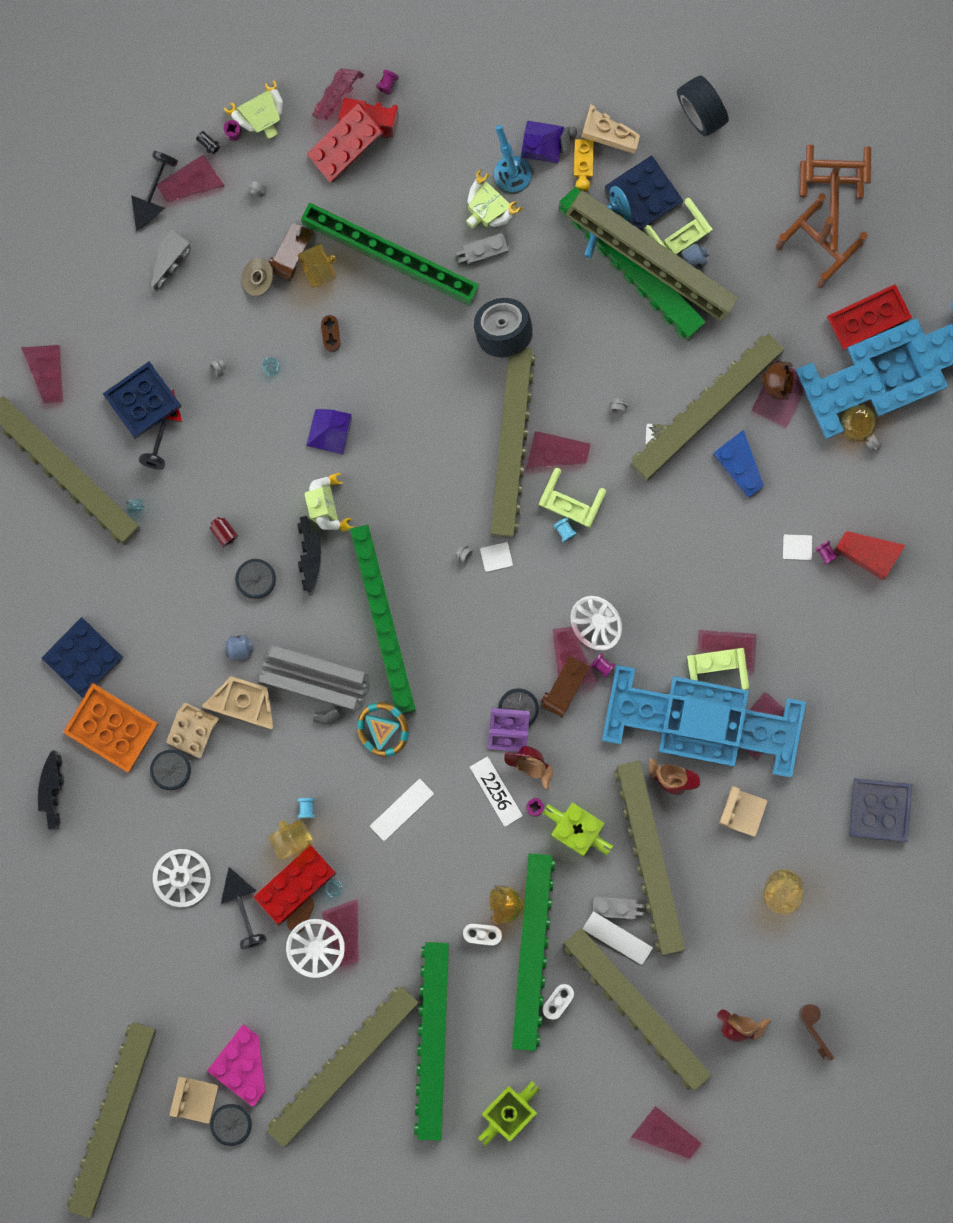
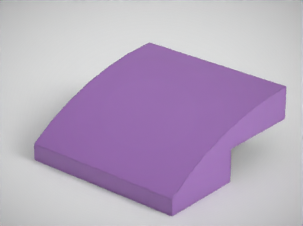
M491 708L488 749L519 751L521 747L527 746L530 711Z

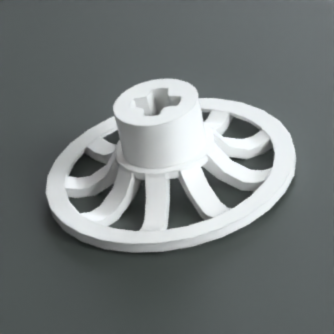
M586 596L577 601L573 606L571 625L575 635L583 644L595 650H608L618 643L622 634V622L619 613L611 603L601 597ZM588 601L591 611L584 609L581 604ZM594 601L603 603L599 610L594 606ZM578 610L582 614L589 617L582 619L576 618V612ZM614 621H617L618 631L610 626ZM590 623V626L580 633L577 624ZM594 629L591 643L584 636ZM607 631L616 636L612 642L607 638ZM600 632L605 645H597Z
M177 849L170 851L161 857L154 868V889L164 902L172 906L188 907L194 905L205 896L210 886L211 875L208 864L199 854L191 850ZM176 854H186L182 866H179L175 857ZM191 856L201 862L191 869L187 868ZM169 857L174 865L173 870L162 866V863ZM204 867L206 878L193 877V873ZM161 870L169 874V878L157 881L158 871ZM192 882L205 883L201 893L191 885ZM171 883V889L164 896L159 886ZM188 888L196 898L185 902V889ZM176 889L180 891V902L170 900Z
M310 919L300 923L292 930L287 940L286 952L290 964L297 972L307 977L319 978L331 974L341 964L345 945L340 931L334 925L325 920ZM310 924H322L317 937H314ZM304 926L310 938L308 940L296 934ZM327 926L335 935L324 941L322 938ZM293 938L305 945L304 948L291 950ZM336 939L339 940L340 950L327 948L329 943ZM305 953L306 956L297 965L292 955ZM326 953L339 955L334 965L325 957ZM310 959L313 960L312 973L301 969ZM321 959L329 969L318 973V960Z

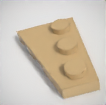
M590 104L581 137L635 154L640 135L622 123L617 124L610 119L611 116L606 113L601 114L595 110V106Z

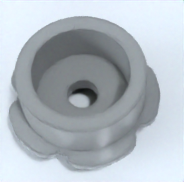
M253 181L251 186H248L251 189L250 193L260 197L261 194H266V187L260 183Z
M214 358L209 363L211 371L215 376L224 375V370H226L224 362L221 359Z
M616 398L610 402L611 412L623 414L626 408H628L623 399Z
M874 434L870 437L867 436L868 441L865 442L871 451L876 450L878 452L882 444Z
M466 545L457 550L456 557L459 563L463 562L466 564L470 560L473 551L469 549V546Z

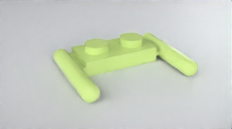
M690 198L685 199L684 203L696 219L666 238L663 242L650 225L644 228L648 236L676 255L713 231Z
M555 468L538 505L590 528L605 497L606 490L600 488L592 507H589L584 503L553 491L561 474V470Z
M744 648L687 656L691 680L698 681L697 674L739 668L742 689H749Z

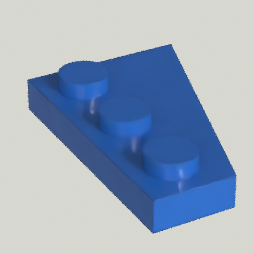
M744 430L713 453L748 498L764 486Z

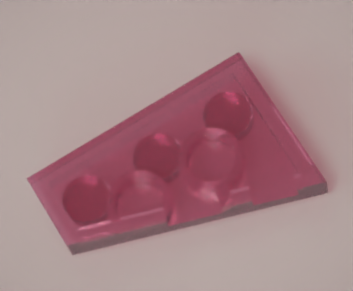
M60 345L21 347L43 402H63Z
M535 431L526 469L551 467L554 465L584 464L587 462L591 444Z
M358 899L322 911L323 919L334 925L340 931L344 940L345 952L340 967L359 961ZM326 926L329 936L331 937L335 935V933L329 927ZM336 939L332 942L333 948L340 950L339 940Z
M656 1106L631 1136L688 1159L692 1157L702 1144Z

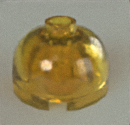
M864 404L848 408L839 417L844 430L841 434L851 442L860 443L868 440L867 438L876 429L877 419L875 413Z
M495 885L494 888L496 889H491L489 897V910L493 909L494 913L491 919L497 925L511 923L517 919L520 910L523 909V900L515 889L509 886Z

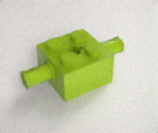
M573 802L567 811L563 813L549 803L542 812L543 815L556 822L557 826L551 837L582 857L589 847L592 848L593 846L607 856L610 852L609 850L614 846L599 837L600 834L598 833L605 823ZM578 825L582 826L581 830L583 831V833H577L576 835L574 833L575 829L572 827H577Z
M533 1081L521 1093H516L508 1085L481 1113L490 1122L488 1128L477 1137L482 1141L488 1136L483 1142L486 1147L497 1134H502L510 1142L537 1114L528 1105L530 1099L541 1090L536 1086L530 1091L535 1086ZM512 1108L514 1110V1117L505 1118L506 1113L504 1110Z

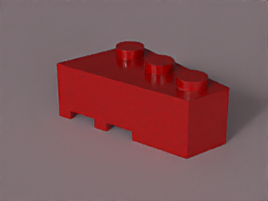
M343 99L338 122L358 103H361L383 129L384 133L380 137H394L399 118L397 105H392V108L382 107V103L376 102L374 106L366 104V101Z
M846 531L834 551L879 579L884 580L905 545Z

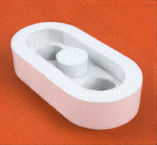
M469 924L463 930L464 939L469 943L496 945L502 938V933L496 926ZM470 930L476 931L475 937L469 936ZM494 932L496 934L495 939H489L488 934Z
M562 984L554 990L543 1006V1014L546 1018L554 1020L561 1016L574 997L572 987ZM562 990L567 991L568 996L566 998L561 997L560 993ZM550 1006H554L556 1008L555 1013L551 1014L549 1012Z

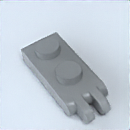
M503 233L462 246V250L456 252V256H465L458 259L459 264L467 262V265H471L507 253L509 250Z
M593 897V911L602 917L637 919V916H645V912H637L638 908H645L646 904H638V900Z

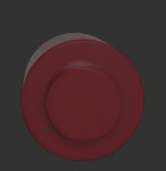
M217 517L210 523L212 526L209 529L222 547L229 545L237 539V533L225 517Z

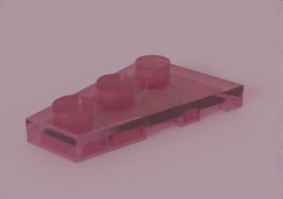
M340 68L335 73L330 86L325 89L321 101L316 104L312 116L316 119L327 121L341 104L342 96L347 92L350 93L353 90L352 84L357 78L361 80L364 74L359 70Z
M201 155L157 184L158 190L167 202L188 197L191 194L203 193L213 188L224 187V184L204 155Z
M572 627L552 630L558 676L569 655L590 666ZM589 667L581 684L598 682L591 667Z
M698 631L697 650L711 653L744 648L747 670L754 673L756 634Z

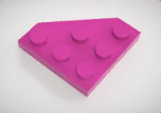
M243 1024L207 1071L252 1107L255 1106L265 1093L259 1036Z

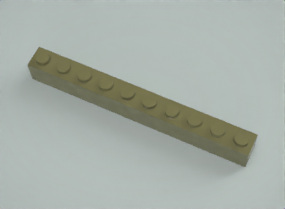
M582 190L577 195L565 214L567 217L719 321H722L730 313L738 298L731 291L719 285L715 280L703 274L699 269L687 263L684 259L607 208V206L591 197V195Z
M769 333L766 336L761 335L754 342L755 346L751 350L747 348L740 355L742 358L738 362L733 361L727 367L729 371L724 375L719 374L713 382L715 384L711 388L707 386L700 393L701 397L697 401L693 399L686 406L687 410L683 414L679 412L672 419L674 421L673 424L669 427L667 425L659 431L660 436L656 440L652 438L645 445L646 449L642 453L638 451L631 458L633 460L631 467L646 482L783 353L784 349Z
M525 348L520 353L508 357L491 525L492 537L513 539L514 534H518L519 522H515V517L520 515L521 504L517 503V497L522 495V485H519V477L523 478L524 466H521V459H525L526 447H523V440H527L528 429H524L525 421L529 422L530 410H526L527 403H531L532 392L528 391L529 384H533L534 373H530V368L535 365V355L532 354L531 348Z
M4 396L0 398V426L4 429L2 433L8 439L13 437L17 441L15 445L22 452L26 450L31 455L29 459L36 465L40 463L44 467L42 471L49 478L53 476L58 480L56 483L58 487L63 491L67 489L71 493L69 497L77 505L82 503L85 506L83 510L90 517L94 515L98 519L97 524L104 531L108 528L112 532L110 536L117 543L121 541L125 545L141 529L139 525Z
M640 760L617 765V770L614 771L616 782L620 781L622 788L619 789L621 801L624 800L626 808H623L625 820L629 819L631 826L627 827L630 839L633 838L635 846H632L634 857H638L639 865H636L638 875L643 876L644 880L641 888L643 895H647L649 901L646 903V909L648 914H652L653 922H650L652 933L657 935L658 940L655 941L657 953L661 952L662 956L684 951L685 946Z
M582 928L563 943L566 946L563 948L570 957L574 955L578 960L576 963L583 972L587 970L590 973L591 977L589 979L596 987L600 985L605 990L602 994L609 1001L613 999L617 1004L616 1010L622 1016L625 1014L630 1019L628 1023L635 1031L639 1029L643 1033L641 1038L648 1046L652 1044L657 1049L654 1052L661 1060L666 1059L670 1064L667 1066L674 1075L678 1073L681 1076L682 1080L680 1082L687 1090L691 1088L695 1091L711 1076L709 1071Z
M402 986L400 989L395 987L389 994L391 998L386 1003L382 1001L375 1009L377 1013L373 1018L369 1015L362 1023L364 1027L360 1032L355 1030L348 1038L350 1042L346 1047L343 1044L335 1052L337 1056L333 1061L328 1059L321 1067L324 1070L318 1076L315 1073L308 1081L310 1085L307 1089L301 1088L295 1095L297 1099L292 1105L289 1102L281 1110L283 1112L279 1119L274 1117L268 1124L270 1128L267 1132L283 1147L297 1135L419 1003Z
M132 1022V1025H128L126 1029V1043H122L118 1054L121 1057L119 1063L115 1062L112 1070V1073L115 1074L113 1081H109L105 1092L108 1095L106 1100L101 1102L99 1111L102 1112L100 1119L96 1118L93 1130H95L93 1138H89L86 1149H89L86 1157L83 1156L80 1163V1168H82L81 1174L76 1176L73 1187H76L73 1195L70 1194L67 1201L69 1212L87 1218H92L157 1029L136 1022Z

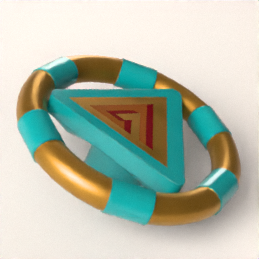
M376 702L365 707L358 717L357 732L359 739L371 753L382 757L396 755L405 747L409 736L408 723L402 712L395 706L384 702ZM379 709L387 710L399 722L369 715V713ZM365 719L368 723L376 746L373 745L365 735ZM401 726L400 742L395 747L383 750V747Z

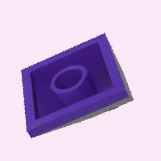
M527 121L521 158L558 163L561 149L560 136L564 131V126Z
M315 409L306 446L343 455L352 422V414L336 410Z

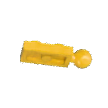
M575 139L574 178H579L575 186L580 191L582 190L586 193L590 189V182L587 178L593 177L594 141Z

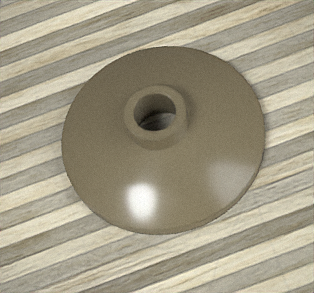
M262 258L252 259L246 264L242 273V284L247 293L253 296H260L270 289L274 277L271 264Z

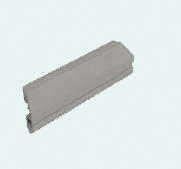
M270 645L265 653L259 670V682L355 711L365 703L369 690L368 674L273 645Z

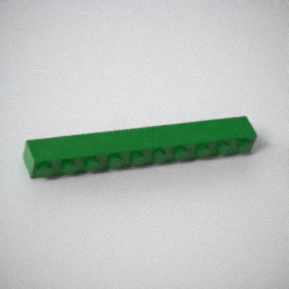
M576 186L559 201V211L565 217H567L565 214L572 202L581 192ZM572 220L573 226L578 231L581 229L586 234L585 238L589 242L590 232ZM601 239L597 240L598 252L604 258L607 256L612 261L610 263L616 271L620 270L624 274V279L630 285L633 283L636 286L637 293L642 298L646 297L650 301L649 304L656 312L659 311L663 315V320L668 325L672 324L676 328L675 332L680 338H685L688 341L704 327V319L677 291Z
M310 202L301 217L302 225L469 306L472 305L479 291V284Z
M369 525L351 528L350 532L395 707L403 715L416 712Z
M528 854L512 1049L535 1051L536 1047H540V1035H537V1027L541 1028L542 1016L538 1015L539 1008H543L544 996H540L541 988H545V977L542 976V969H546L547 957L543 956L544 949H548L549 938L545 937V932L550 929V918H547V910H551L552 899L548 898L549 891H553L554 879H550L551 871L554 872L555 860H552V855Z
M425 942V946H421V958H425V966H421L420 977H424V985H420V997H423V1005H419V1017H422V1025H418V1036H422V1043L418 1044L417 1056H421V1064H417L416 1076H420V1084H416V1096H419V1104H415V1115L419 1116L418 1124L415 1123L414 1135H418V1140H442L449 943Z

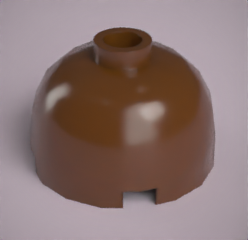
M791 362L774 363L768 367L766 373L762 374L761 383L765 385V390L769 396L779 400L789 399L787 393L792 392L794 372L790 371L789 368L793 367Z

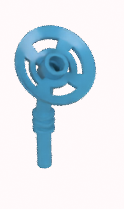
M498 125L495 129L504 158L497 163L494 169V179L502 190L516 193L525 189L530 183L531 168L523 158L512 156L511 144L507 141L502 125ZM505 162H507L506 167L502 166V164ZM520 163H522L525 166L527 175L524 174L523 167L520 165ZM499 172H502L501 174L503 180L506 182L505 184L502 183V181L500 180ZM520 179L524 181L519 186L511 187L512 182H517Z
M611 187L609 192L610 203L607 205V208L617 215L623 214V219L630 221L631 209L625 194L619 187ZM591 232L589 234L591 237L584 254L587 258L592 257L595 245L599 239Z

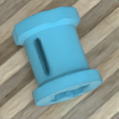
M567 517L553 526L561 535L563 543L577 535V532L573 531L569 525Z
M298 798L297 800L300 804L298 818H315L313 814L315 798Z

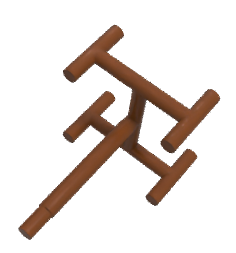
M806 145V161H800V197H807V183L831 184L830 216L834 218V223L830 231V251L836 252L838 251L839 184H856V199L864 198V184L871 183V147H864L863 161L814 160V145ZM814 167L833 168L830 176L813 175ZM840 169H857L856 177L839 176Z
M823 193L818 195L817 200L785 233L779 235L776 243V248L781 250L790 237L801 227L836 259L834 264L821 274L817 282L819 288H823L830 277L859 248L863 247L868 236L866 232H862L859 238L843 254L838 251H830V243L827 241V238L832 229L834 218L832 216L827 218L820 234L806 222L817 210L822 208L826 198Z

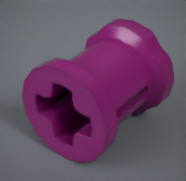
M384 70V75L380 83L376 85V88L390 95L394 82L399 79V76L389 70Z
M229 120L224 124L223 130L226 138L229 141L239 140L242 133L239 123L235 120ZM232 128L233 130H236V132L233 133L232 131H229V130Z
M829 540L814 549L823 558L824 565L839 557L831 548Z
M601 653L590 667H595L606 678L616 665L607 661Z
M532 798L526 806V810L531 816H539L544 809V804L538 798ZM534 802L538 803V807H541L536 812H532V808H530V805H533Z

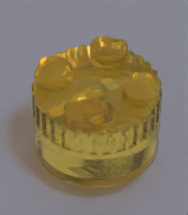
M321 243L297 255L312 288L337 278L331 266V263L336 262L334 254L327 257Z
M302 819L290 825H287L285 820L279 822L280 830L267 837L281 861L313 844V839Z
M785 869L777 870L770 874L765 882L763 895L767 907L773 912L782 915L790 914L799 908L804 890L801 878L795 872Z

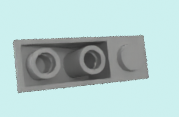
M173 230L167 234L159 245L151 283L155 291L158 287H163L167 281L166 277L170 273L173 274L177 270L181 259H186L191 252L189 242Z

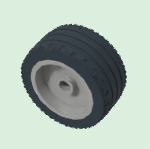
M699 75L677 89L678 100L695 129L703 136L714 133L729 122V117L721 98L705 77Z
M512 298L493 299L481 306L474 318V330L477 341L482 350L489 355L499 358L511 357L523 351L531 342L533 335L531 318L526 307L518 300Z

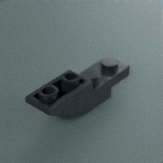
M303 516L300 517V523H297L299 534L304 536V541L301 542L303 553L307 552V554L300 556L301 561H298L300 573L303 572L305 580H301L303 590L308 591V595H313L321 569V542L319 533L311 534L308 517Z
M55 750L51 751L46 759L38 787V811L46 812L49 830H58V825H61L60 813H56V806L59 805L58 795L54 794V791L62 790L61 786L64 785V776L60 774L59 766H62V757Z

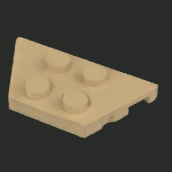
M230 676L202 705V708L270 730L274 728L268 688Z

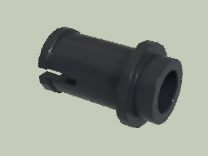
M205 131L200 132L199 134L203 138L198 135L196 140L207 149L208 153L215 154L220 148L219 142L214 141Z

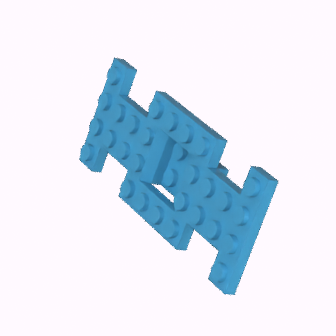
M916 318L847 348L854 365L820 379L813 362L796 369V375L825 439L844 432L837 414L867 401L872 403L877 417H880L948 388L941 370L953 365V323L925 335Z
M616 665L602 741L621 745L624 726L662 733L659 752L735 767L738 748L776 755L773 774L792 778L805 711V701L787 698L784 715L781 717L746 710L749 691L676 676H673L670 695L632 688L635 669Z

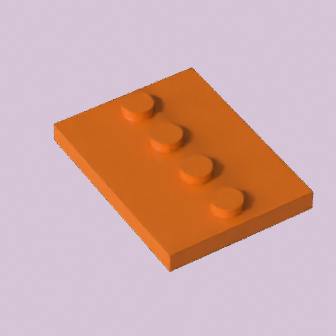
M92 683L63 733L129 773L159 723L95 683Z

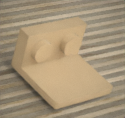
M185 702L176 714L166 743L197 758H201L210 734L216 727L219 718Z
M732 786L719 825L753 837L756 836L767 800L742 792L740 788Z
M182 1076L178 1077L169 1116L210 1123L218 1085Z

